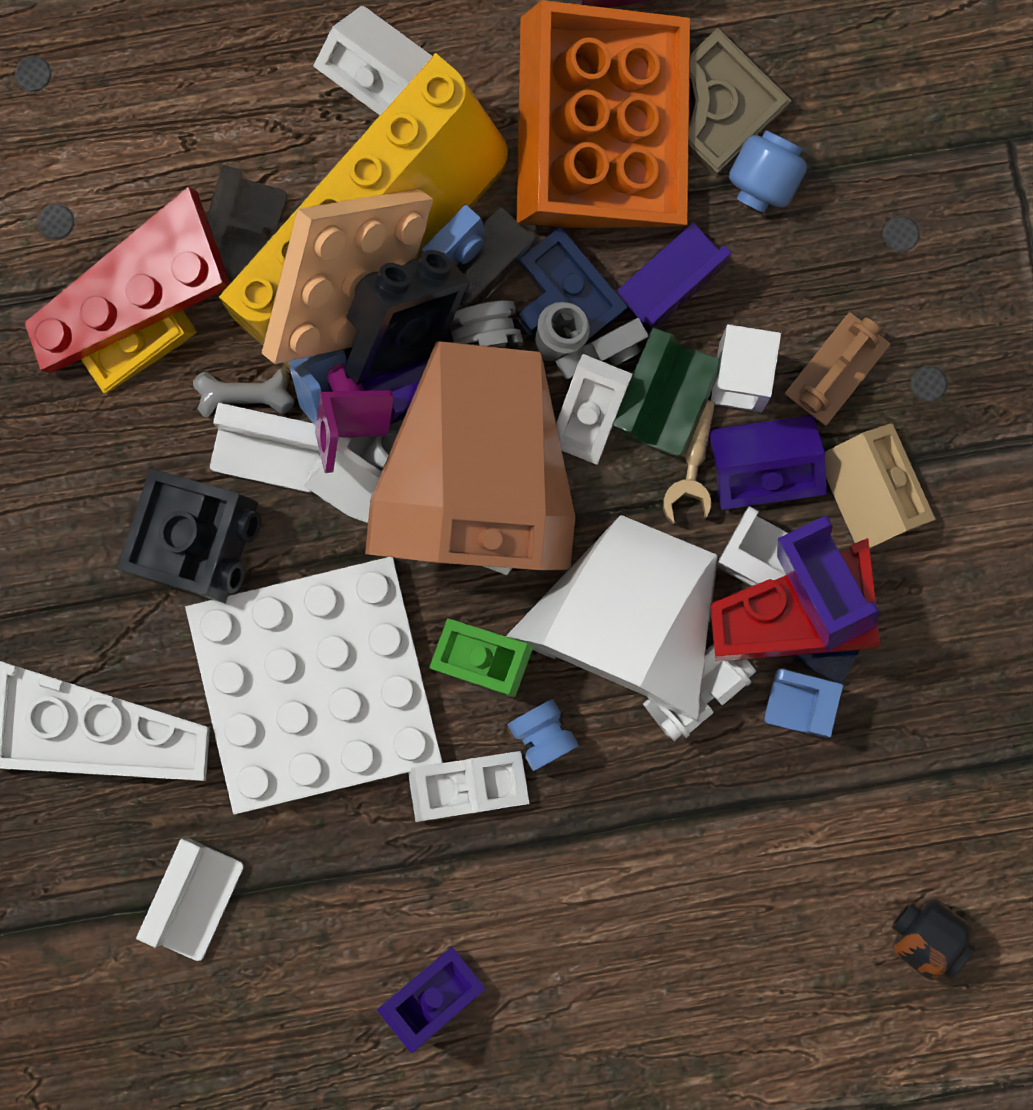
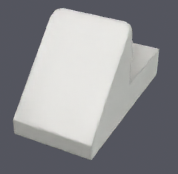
M582 354L556 423L562 451L596 465L598 464L613 428L612 424L631 380L632 373Z

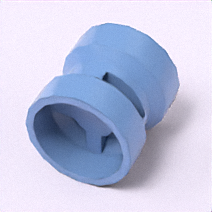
M554 699L547 701L507 724L514 738L523 741L524 745H528L529 749L525 758L533 771L579 746L571 731L560 728L559 718L561 712Z

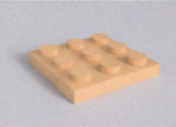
M414 189L298 209L262 354L274 364L353 347V340L359 331L346 316L354 299L357 284L366 275L376 271L379 272L381 266L386 263L404 265L408 261L417 258L421 241L426 231L433 198L421 189Z

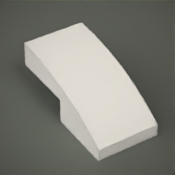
M521 751L414 767L408 772L416 822L529 804Z

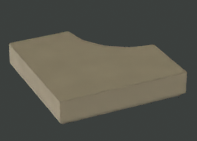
M719 28L690 54L689 83L692 88L695 106L692 120L689 123L688 150L717 177L738 156L745 140L752 135L759 136L790 106L792 101Z

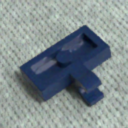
M561 227L519 259V265L543 293V295L518 314L519 319H517V322L529 337L533 336L537 331L541 312L547 306L556 302L574 304L585 313L590 326L589 337L585 344L627 311V305Z

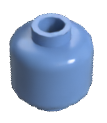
M765 130L762 137L758 135L748 137L729 172L731 183L741 189L736 199L765 213L769 204L779 208L788 206L807 172V163L800 157L803 148L768 130Z

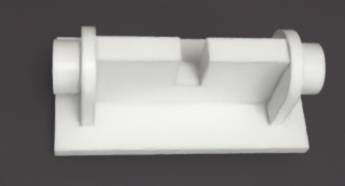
M714 644L705 651L706 663L705 672L702 674L699 722L653 703L649 699L643 705L663 732L673 741L681 735L687 738L690 736V732L714 713L707 703L715 698L723 705L743 687L752 683L749 678L756 670L747 659L715 662Z

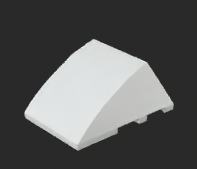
M620 515L506 637L534 646L532 650L553 659L558 657L645 695L653 703L699 722L701 706L699 700L702 674L705 672L708 623L711 620L710 604L713 603L718 557L714 553Z

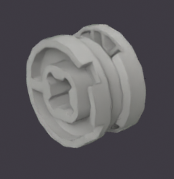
M508 300L494 301L457 310L449 327L453 343L518 349L523 346L521 331L515 329L512 318H508V316L515 313L514 302Z

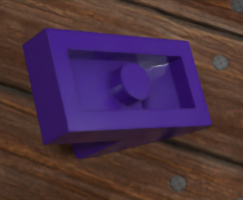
M451 947L410 982L392 994L377 1011L410 1053H412L486 988L455 949Z

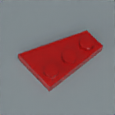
M869 538L850 545L849 549L840 552L867 604L874 602L876 605ZM787 575L775 580L768 579L710 604L715 662L879 648L880 645L877 621L876 628L827 651Z

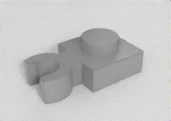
M636 318L555 362L566 380L574 376L582 354L599 361L609 358L612 365L616 366L639 354L641 350L637 342L649 336L640 319Z

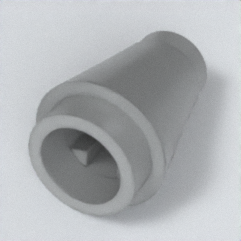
M567 302L553 303L541 312L534 340V351L541 352L542 360L555 361L584 346L590 333V326L585 313L578 306Z

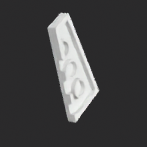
M0 661L1 769L206 781L210 727Z

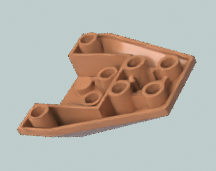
M436 341L371 496L365 554L462 565L531 570L570 569L575 512L541 352Z

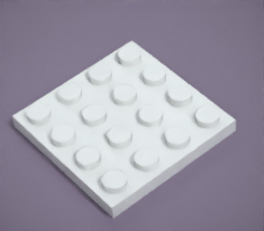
M393 557L382 558L230 595L227 598L226 604L209 600L185 606L233 815L408 773L414 767L443 763Z

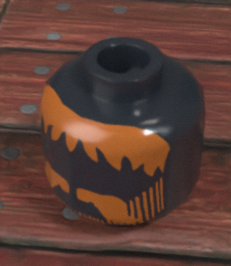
M937 899L927 900L919 907L910 902L900 912L891 926L892 929L898 932L893 945L894 953L929 980H936L943 975L947 979H951L964 966L975 949V945L970 942L972 935L970 924Z

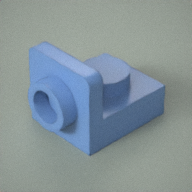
M465 204L422 248V253L427 250H437L444 252L455 265L459 262L462 264L468 263L484 245L482 238L487 233L481 218ZM468 284L463 295L464 299L472 292L470 284Z

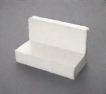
M360 6L332 27L313 67L374 112L381 115L433 56L368 8Z
M218 403L213 422L218 428L210 462V469L213 472L301 492H312L304 485L320 457L315 435L316 427L313 423Z
M190 838L180 839L136 939L155 948L162 945L195 961H201L208 950L243 872V862Z

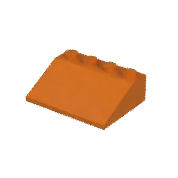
M541 0L520 17L517 224L561 228L684 227L687 225L690 18Z

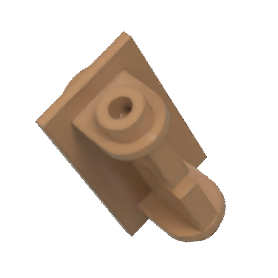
M849 311L784 394L824 426H827L891 343L879 335L881 328L874 321L867 317H864L861 321Z

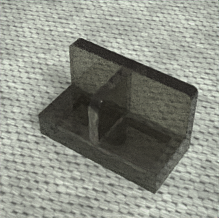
M222 165L207 220L231 284L278 231L287 201V193L283 189L247 180L243 170Z

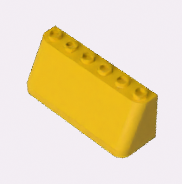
M435 53L219 296L232 319L261 345H264L298 209L421 189L433 198L427 220L426 231L417 258L420 259L422 248L465 204L471 209L503 173L508 162L506 141L462 76ZM283 362L290 369L289 363Z

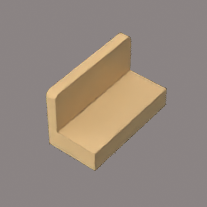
M893 423L863 432L825 452L826 479L855 543L869 538V547L872 548L895 536L936 520Z

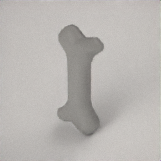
M281 368L272 378L262 383H225L218 381L208 372H202L193 380L194 388L201 394L198 410L203 417L207 418L217 408L218 403H262L269 405L280 414H286L294 407L295 403L294 398L286 390L290 377Z

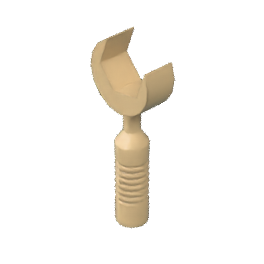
M707 401L684 456L688 463L686 480L675 482L667 490L663 499V511L666 518L673 525L675 521L672 505L683 495L702 501L705 519L711 509V498L708 490L701 483L697 482L696 479L698 468L706 458L707 442L709 441L711 420L715 406L713 401Z

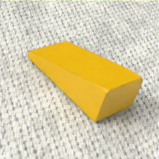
M182 310L81 360L102 392L107 394L196 334L197 331Z

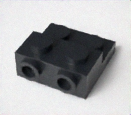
M427 250L422 253L420 259H412L404 265L386 263L381 266L379 272L376 271L366 275L357 284L355 296L346 318L359 333L353 340V348L344 368V371L356 385L425 361L430 358L436 341L443 342L470 282L444 252Z
M150 468L117 570L226 604L229 593L237 592L244 579V566L239 561L245 543L252 542L257 537L261 527V516L256 511L259 502L237 492Z

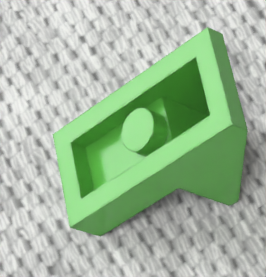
M447 618L429 668L481 686L503 696L515 697L534 646Z

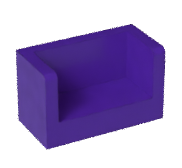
M826 515L778 538L777 558L824 647L829 651L876 628L879 610L874 602L867 604L831 537L833 525Z

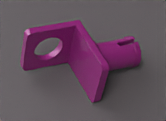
M343 363L334 365L327 373V383L330 386L331 392H320L315 435L324 473L334 472L338 437L385 436L388 434L394 402L392 391H364L362 383L356 385L351 378H346Z

